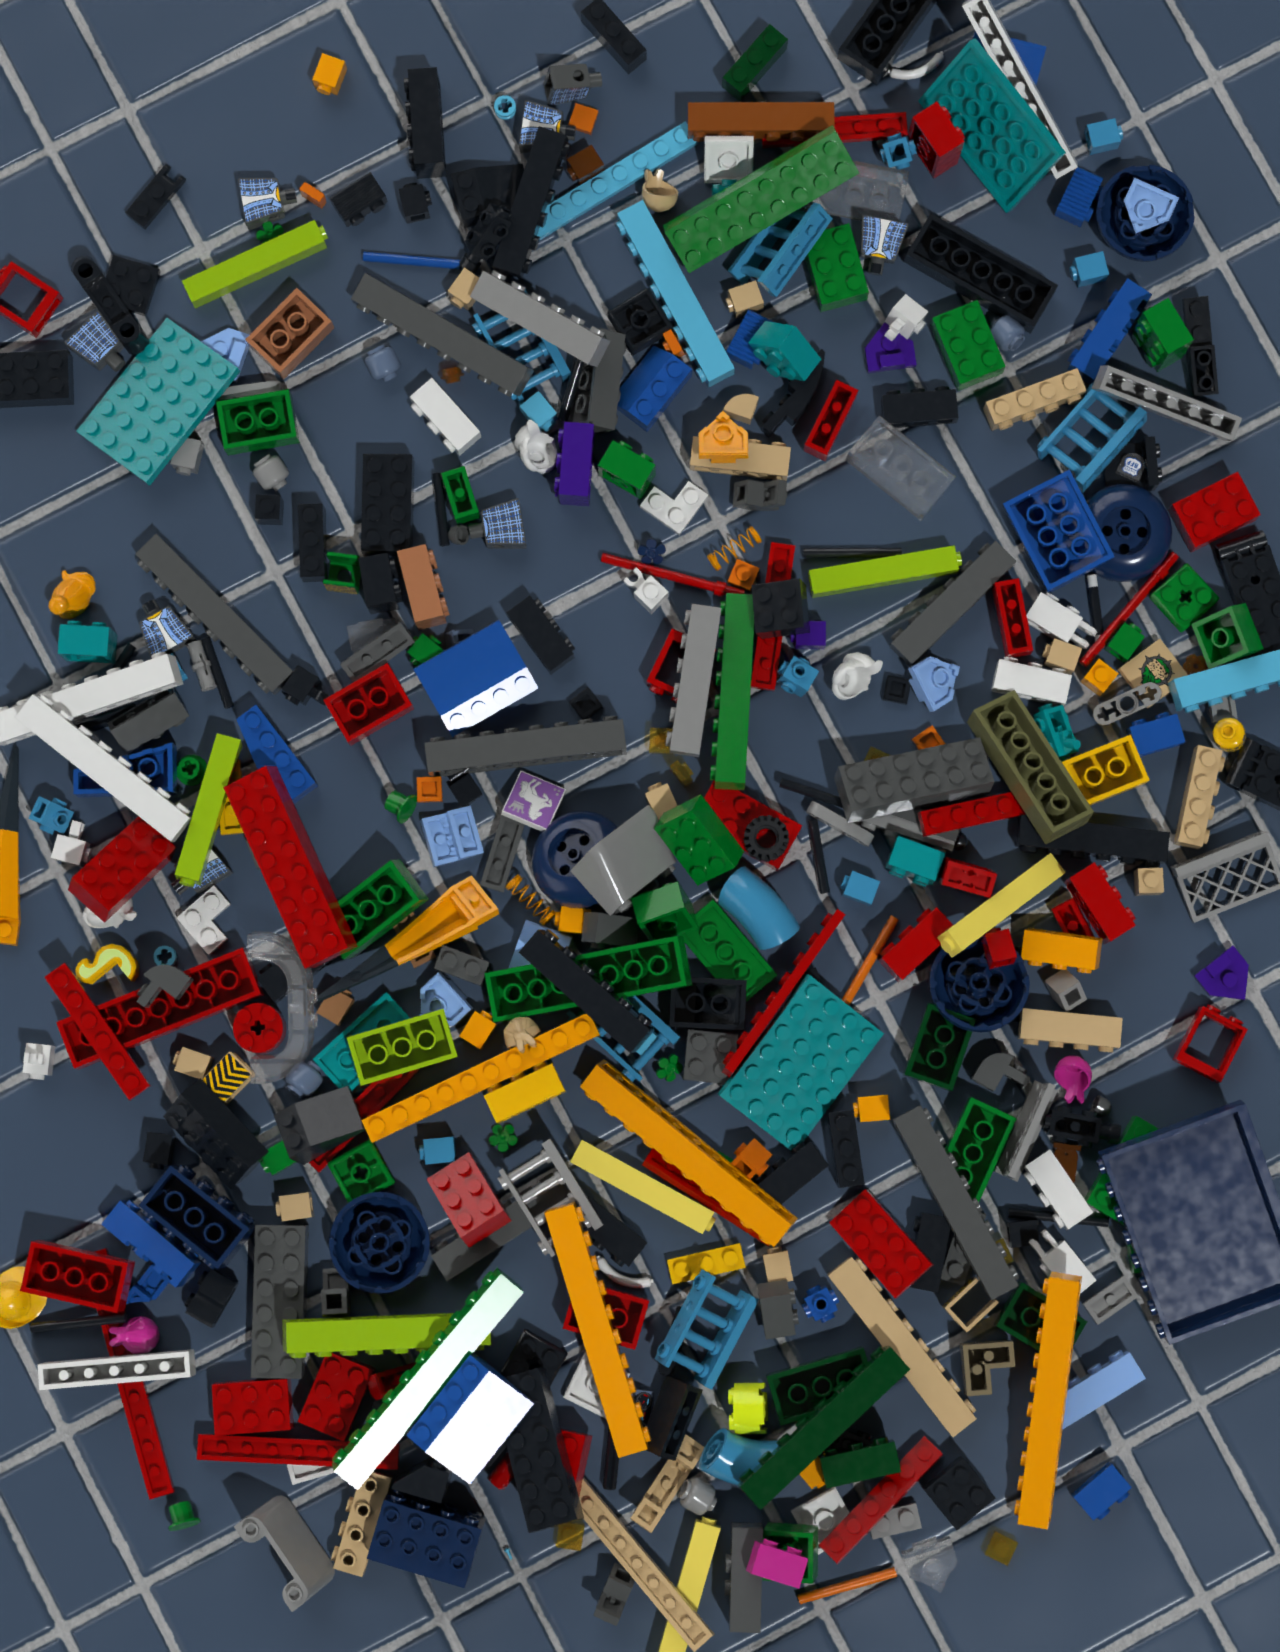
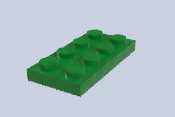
M714 900L710 901L695 914L699 928L678 935L684 937L685 944L715 979L747 980L746 1002L777 976L775 971Z

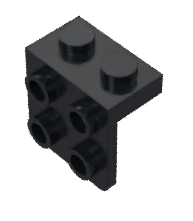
M1155 436L1145 437L1139 443H1127L1104 469L1105 487L1117 484H1130L1148 491H1155L1159 482H1162V469L1157 466V458H1160V445L1155 442ZM1128 457L1136 458L1142 464L1136 476H1132L1122 470V467L1125 465V459Z

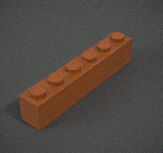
M688 102V139H693L697 142L705 141V136H754V141L756 139H766L767 141L775 142L780 139H790L791 141L800 142L810 139L832 125L835 128L834 102Z

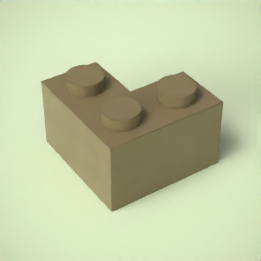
M997 1340L960 1343L964 1394L966 1396L991 1395L990 1369L1015 1367L1013 1341Z

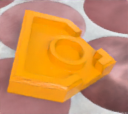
M724 411L717 415L711 424L707 427L705 426L699 432V459H711V463H736V459L748 458V432L733 422Z

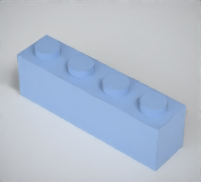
M1119 1350L1108 1357L1110 1361L1101 1366L1100 1363H1097L1087 1370L1089 1374L1081 1379L1079 1376H1076L1069 1380L1063 1429L1146 1379L1130 1352Z

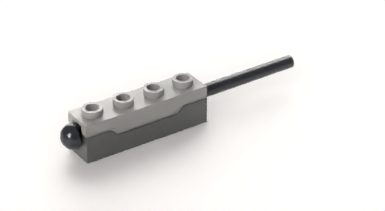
M785 778L781 779L780 788L843 808L839 796ZM919 808L857 821L861 823L860 827L875 831V828L885 831L884 835L896 839L898 836L930 846L945 854L946 852L951 853L953 849L956 851L963 850L968 842L964 833L961 832L958 836L959 830L923 837L917 813L925 810Z

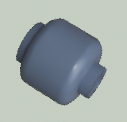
M1008 315L995 317L989 325L996 345L1002 351H1014L1025 340L1024 327Z
M382 344L367 352L368 357L365 359V364L373 379L379 380L383 378L384 382L397 376L395 371L400 369L401 363L392 347H385Z
M308 1061L307 1064L297 1062L286 1076L288 1084L286 1088L300 1099L313 1096L323 1082V1078L319 1073L321 1068L312 1061Z

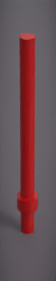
M1171 552L1161 565L1152 571L1149 579L1080 659L1081 665L1087 667L1156 584L1166 578L1169 574L1168 570L1179 558L1176 553Z
M603 553L601 557V562L629 570H634L637 567L641 573L712 591L717 596L723 597L726 593H745V590L728 586L726 582L718 580L713 582Z

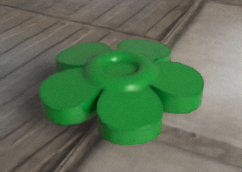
M268 221L263 223L265 231L259 230L256 233V237L265 243L282 235L284 230L280 225H276L273 229V224Z
M671 1054L668 1059L661 1057L658 1060V1066L661 1068L656 1070V1076L659 1079L665 1078L668 1082L673 1081L676 1078L675 1073L679 1074L683 1069V1065L678 1062L679 1057L675 1054Z
M495 1125L492 1128L495 1135L489 1138V1143L491 1146L498 1145L500 1152H507L509 1149L508 1144L510 1146L517 1144L518 1138L512 1135L515 1131L512 1125H506L504 1131L501 1125Z

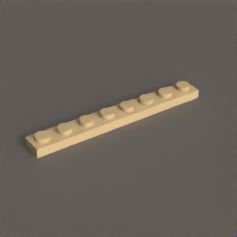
M583 1478L579 1499L584 1520L689 1647L696 1652L715 1634L588 1481Z

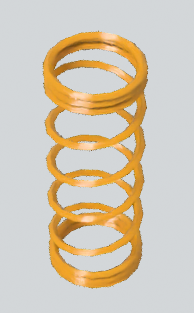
M750 526L746 530L749 540L742 534L738 535V539L741 546L735 540L731 539L730 545L732 550L728 548L726 545H722V551L724 556L717 550H714V556L711 553L707 555L710 563L716 571L720 570L721 566L716 558L715 552H717L729 564L723 546L726 547L734 555L735 558L738 557L732 546V541L735 542L744 553H746L742 545L740 535L744 539H746L752 547H754V545L750 539L748 530L750 531L753 539L756 541L757 544L762 542L759 534L753 526Z
M517 874L512 880L509 881L505 888L507 890H510L514 887L512 895H516L523 891L519 898V902H523L531 897V899L528 901L526 905V909H531L539 903V905L533 912V917L538 916L544 911H546L539 921V923H541L542 926H544L549 920L552 919V917L556 914V911L552 910L544 918V916L550 909V906H548L538 914L534 915L539 906L544 901V899H541L531 907L527 908L531 900L537 894V892H534L527 898L521 900L522 896L524 895V893L530 885H527L518 892L514 893L516 887L523 879V877H521L520 874Z

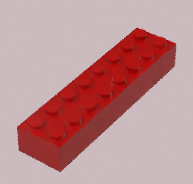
M264 766L223 787L304 968H316L358 947L277 766Z
M242 947L183 971L193 978L194 981L180 1000L175 999L162 989L151 1006L145 1008L136 1002L139 998L137 993L140 990L137 989L102 1003L97 1008L126 1050L132 1049L264 996L262 987L256 979L257 975L247 949ZM71 1016L56 1022L74 1069H82L102 1061Z

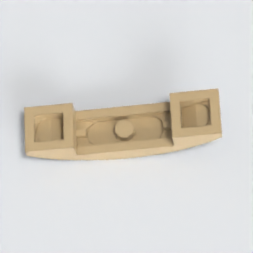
M685 1434L676 1460L668 1459L632 1514L630 1518L632 1521L649 1533H652L685 1479L699 1461L704 1446Z

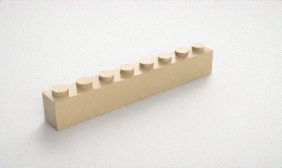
M850 1256L829 1272L827 1276L883 1348L890 1346L910 1368L904 1376L952 1437L956 1436L977 1419L973 1414L976 1412V1409L968 1399L963 1401L957 1393L961 1390L951 1378L947 1381L943 1376L942 1372L945 1369L936 1358L932 1361L926 1354L929 1348L921 1338L916 1341L911 1334L914 1329L906 1318L899 1319L895 1313L899 1309L890 1298L885 1300L879 1293L883 1290L875 1278L869 1280L864 1273L867 1268L859 1258L854 1260Z

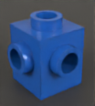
M816 1285L806 1291L807 1295L803 1297L805 1303L801 1306L808 1318L813 1317L815 1321L820 1320L821 1323H824L835 1317L833 1312L838 1310L836 1304L840 1302L833 1289L828 1291L826 1286L821 1288L820 1285ZM824 1300L826 1302L825 1308L818 1309L816 1306L817 1301Z

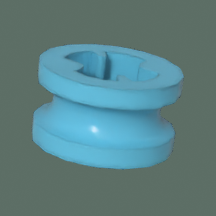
M507 95L498 97L494 103L496 116L502 120L511 119L516 113L514 99ZM502 103L512 106L508 108L509 112L503 113V109L499 110L502 108Z
M160 946L154 952V962L157 965L174 966L177 961V953L169 946ZM164 950H168L167 953L172 955V958L168 959L167 964H163L164 961L159 960V956L163 955Z

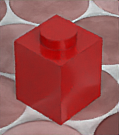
M998 927L984 934L981 942L989 969L1014 964L1017 954L1009 929L1001 930Z

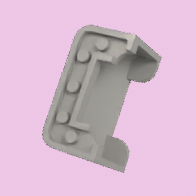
M649 805L599 841L571 869L573 875L610 916L617 910L621 913L632 904L630 899L656 877L663 876L666 878L676 869L673 866L676 863L673 853L654 830L659 820L655 811Z
M279 1495L271 1498L234 1526L240 1537L249 1543L256 1542L265 1536L294 1579L287 1583L282 1592L283 1599L291 1612L303 1605L333 1579L335 1575L334 1564L287 1497Z

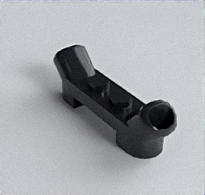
M89 256L77 258L71 265V272L124 348L131 355L143 352L149 344V339L96 263Z

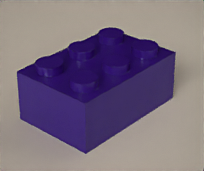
M564 422V429H559L558 443L562 453H557L556 468L557 473H560V477H555L554 492L555 497H559L560 504L589 506L595 440L594 424Z

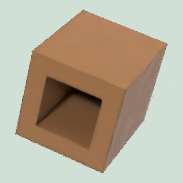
M345 990L323 1000L316 1013L341 1026L355 1002L354 999L350 998L352 993Z

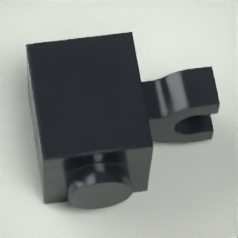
M299 665L296 666L282 688V691L287 694L285 699L298 706L299 702L306 706L310 698L325 706L326 704L323 700L328 697L327 694L317 689L321 682L319 677Z

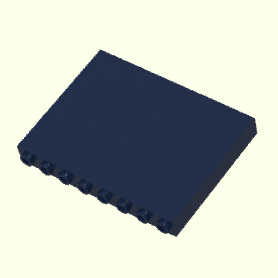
M1237 1100L1098 1151L1100 1159L1096 1160L1101 1175L1106 1174L1108 1183L1105 1184V1188L1109 1197H1114L1117 1206L1113 1207L1118 1222L1122 1221L1125 1230L1121 1232L1126 1245L1131 1244L1134 1253L1130 1254L1135 1269H1140L1142 1277L1138 1278L1143 1292L1148 1291L1150 1300L1147 1301V1305L1151 1315L1157 1316L1159 1323L1155 1327L1160 1339L1164 1338L1170 1345L1280 1305V1199L1247 1106L1242 1100Z

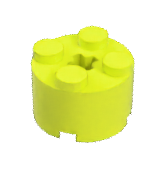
M734 1383V1387L728 1390L729 1405H733V1413L729 1415V1430H735V1434H767V1428H762L764 1421H768L767 1392H762V1389L766 1387V1383Z

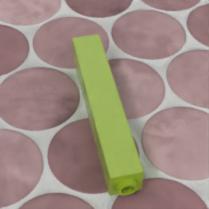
M315 220L184 279L182 283L196 309L326 249L327 246L324 240L328 239L323 225L318 227Z
M954 545L812 569L808 572L812 598L957 574L959 566H962L960 551L956 552Z
M216 734L175 871L176 879L180 880L179 883L184 886L194 887V884L201 886L227 799V794L223 787L231 784L242 749L240 739Z

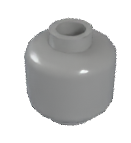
M268 454L254 464L253 476L264 490L273 488L277 491L287 484L285 479L289 475V470L279 456Z
M694 1477L690 1480H685L678 1492L681 1506L696 1515H703L707 1511H712L717 1503L714 1486L700 1478Z

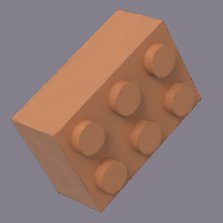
M296 288L245 340L248 346L284 380L334 329V325L317 306Z
M426 544L397 551L411 610L418 630L446 624L445 616L450 614L445 597L440 598L439 593L444 592L439 573L434 574V569H438L433 550H428Z

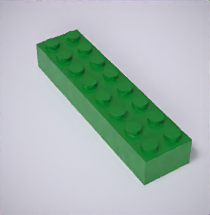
M832 125L664 224V232L688 273H691L858 175L859 171Z
M673 936L581 954L576 957L580 963L589 964L596 971L594 975L600 981L603 979L608 981L615 988L613 992L619 998L621 996L625 998L692 985L683 936ZM532 964L484 973L493 1023L512 1020L516 1017H529L578 1007Z

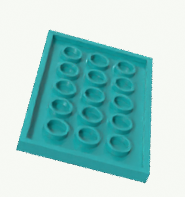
M976 38L966 44L918 100L924 109L937 101L941 107L945 106L951 115L950 121L954 127L958 126L965 136V142L961 151L962 158L1006 213L1012 211L1066 154Z
M166 318L149 339V344L145 347L144 351L136 355L76 432L150 486L241 371L173 321Z
M807 974L717 1094L791 1151L799 1143L804 1142L884 1033L815 978Z

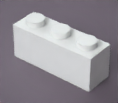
M433 378L428 380L410 396L412 402L411 409L418 417L423 415L429 421L426 424L435 435L439 433L445 439L442 443L451 453L456 451L460 456L481 438V433Z
M1004 657V660L999 659L996 664L991 691L1007 694L1015 690L1019 698L1045 704L1052 703L1054 706H1064L1067 701L1072 675L1066 674L1067 671L1061 668L1047 670L1043 669V665L1028 662V665L1018 663L1016 658Z
M1048 1150L1024 1167L1026 1171L1023 1174L1031 1186L1036 1185L1040 1191L1038 1194L1040 1201L1045 1207H1051L1055 1213L1052 1215V1218L1060 1229L1064 1227L1067 1231L1093 1213L1051 1150Z

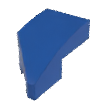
M151 1264L137 1284L129 1291L126 1304L150 1302L157 1299L172 1278L160 1275L153 1269Z

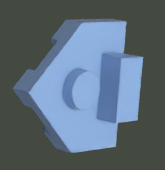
M1134 178L1124 199V204L1135 234L1169 221L1179 197Z
M227 328L201 341L235 365L240 371L242 370L249 350L245 339L250 334ZM240 373L233 380L234 382L238 381Z
M931 656L922 659L908 668L912 676L909 682L919 702L924 701L929 712H934L953 700L955 691L953 687L960 666L940 661Z
M441 972L434 975L420 989V1015L444 1009L449 1026L456 1025L473 1009L466 1001L467 997L452 980H447Z

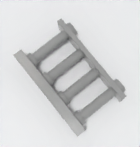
M548 1139L542 1143L544 1149L540 1151L541 1154L509 1174L502 1168L499 1170L501 1176L497 1179L505 1191L510 1189L540 1238L537 1244L543 1254L547 1255L549 1253L553 1257L556 1255V1252L553 1249L552 1237L547 1239L540 1228V1225L547 1222L544 1214L545 1211L534 1217L526 1205L558 1184L563 1185L566 1183L571 1191L567 1194L568 1197L549 1209L575 1202L576 1206H581L584 1212L585 1221L581 1222L583 1228H590L592 1226L596 1230L604 1224L551 1139ZM553 1162L557 1169L554 1172V1176L521 1196L513 1183L542 1164Z

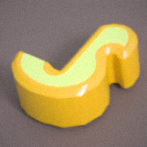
M109 944L101 947L96 952L93 963L90 959H82L77 964L75 973L79 981L94 984L118 964L125 975L135 982L139 976V964L135 956L128 949L121 945Z

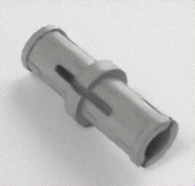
M198 640L187 644L186 647L193 662L192 670L197 674L201 691L206 692L215 689L217 685L210 669V660L206 658L202 641Z

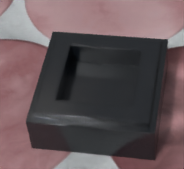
M888 675L883 701L907 705L911 687L909 679Z
M588 687L569 701L571 707L582 720L589 719L603 708V705Z
M470 774L449 786L461 807H465L483 796Z

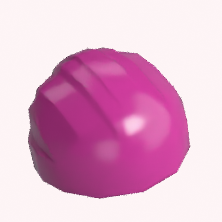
M1066 1056L1056 1065L1054 1077L1057 1083L1067 1091L1064 1096L1067 1104H1070L1075 1096L1078 1102L1083 1104L1085 1099L1084 1092L1088 1089L1092 1080L1091 1067L1087 1061L1079 1056Z
M133 1317L121 1327H111L109 1329L110 1333L117 1336L110 1341L109 1345L112 1347L123 1345L134 1354L148 1353L159 1342L158 1326L148 1317Z

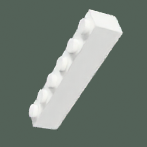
M194 1349L38 1364L39 1390L186 1378L196 1375Z

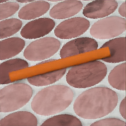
M890 915L843 996L842 1001L850 1006L879 953L897 925L899 919Z
M895 1567L797 1594L799 1604H804L897 1577Z

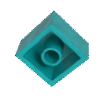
M765 321L748 342L754 350V355L765 363L767 371L774 377L805 381L821 361L820 356L798 328L793 325Z
M67 621V624H60L58 654L66 661L114 664L116 662L118 635L111 627H107V623L92 622V626H85L80 621Z
M898 836L894 841L885 869L890 870L888 874L903 879L904 876L913 879L912 883L926 887V885H932L936 881L945 853Z

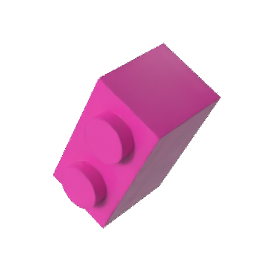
M765 1538L763 1543L755 1541L746 1571L753 1575L799 1589L808 1562V1558L801 1555L802 1550L788 1546L787 1550L777 1548L779 1543Z

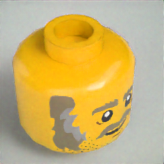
M1234 718L1219 720L1212 731L1216 746L1225 752L1239 750L1246 740V732L1242 723Z

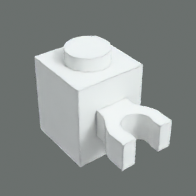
M905 294L892 308L885 322L890 326V329L884 336L893 341L899 333L906 339L914 332L918 335L926 325V322L923 320L928 311Z
M636 567L633 573L638 576V580L631 582L626 577L623 582L628 587L636 589L634 598L652 615L669 597V592L651 575L644 580L641 571Z
M72 820L68 837L57 834L51 855L52 859L79 867H84L85 862L88 863L92 855V849L89 848L90 843L80 840L85 824Z
M26 1043L23 1073H29V1079L44 1080L45 1075L52 1076L56 1046Z

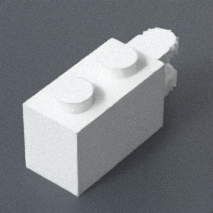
M1041 592L1027 613L1028 624L1051 639L1055 638L1066 643L1071 641L1079 647L1087 649L1089 643L1074 634V632L1079 628L1086 634L1095 636L1097 633L1096 629L1082 621L1083 617L1079 616L1080 612L1069 605L1065 607L1058 603L1059 599L1048 592L1046 594Z
M1044 1229L1041 1232L1042 1237L1052 1247L1046 1253L1034 1239L1029 1241V1244L1040 1257L1039 1260L1042 1263L1039 1266L1048 1278L1052 1271L1082 1276L1080 1293L1097 1281L1065 1240L1057 1243L1051 1234Z

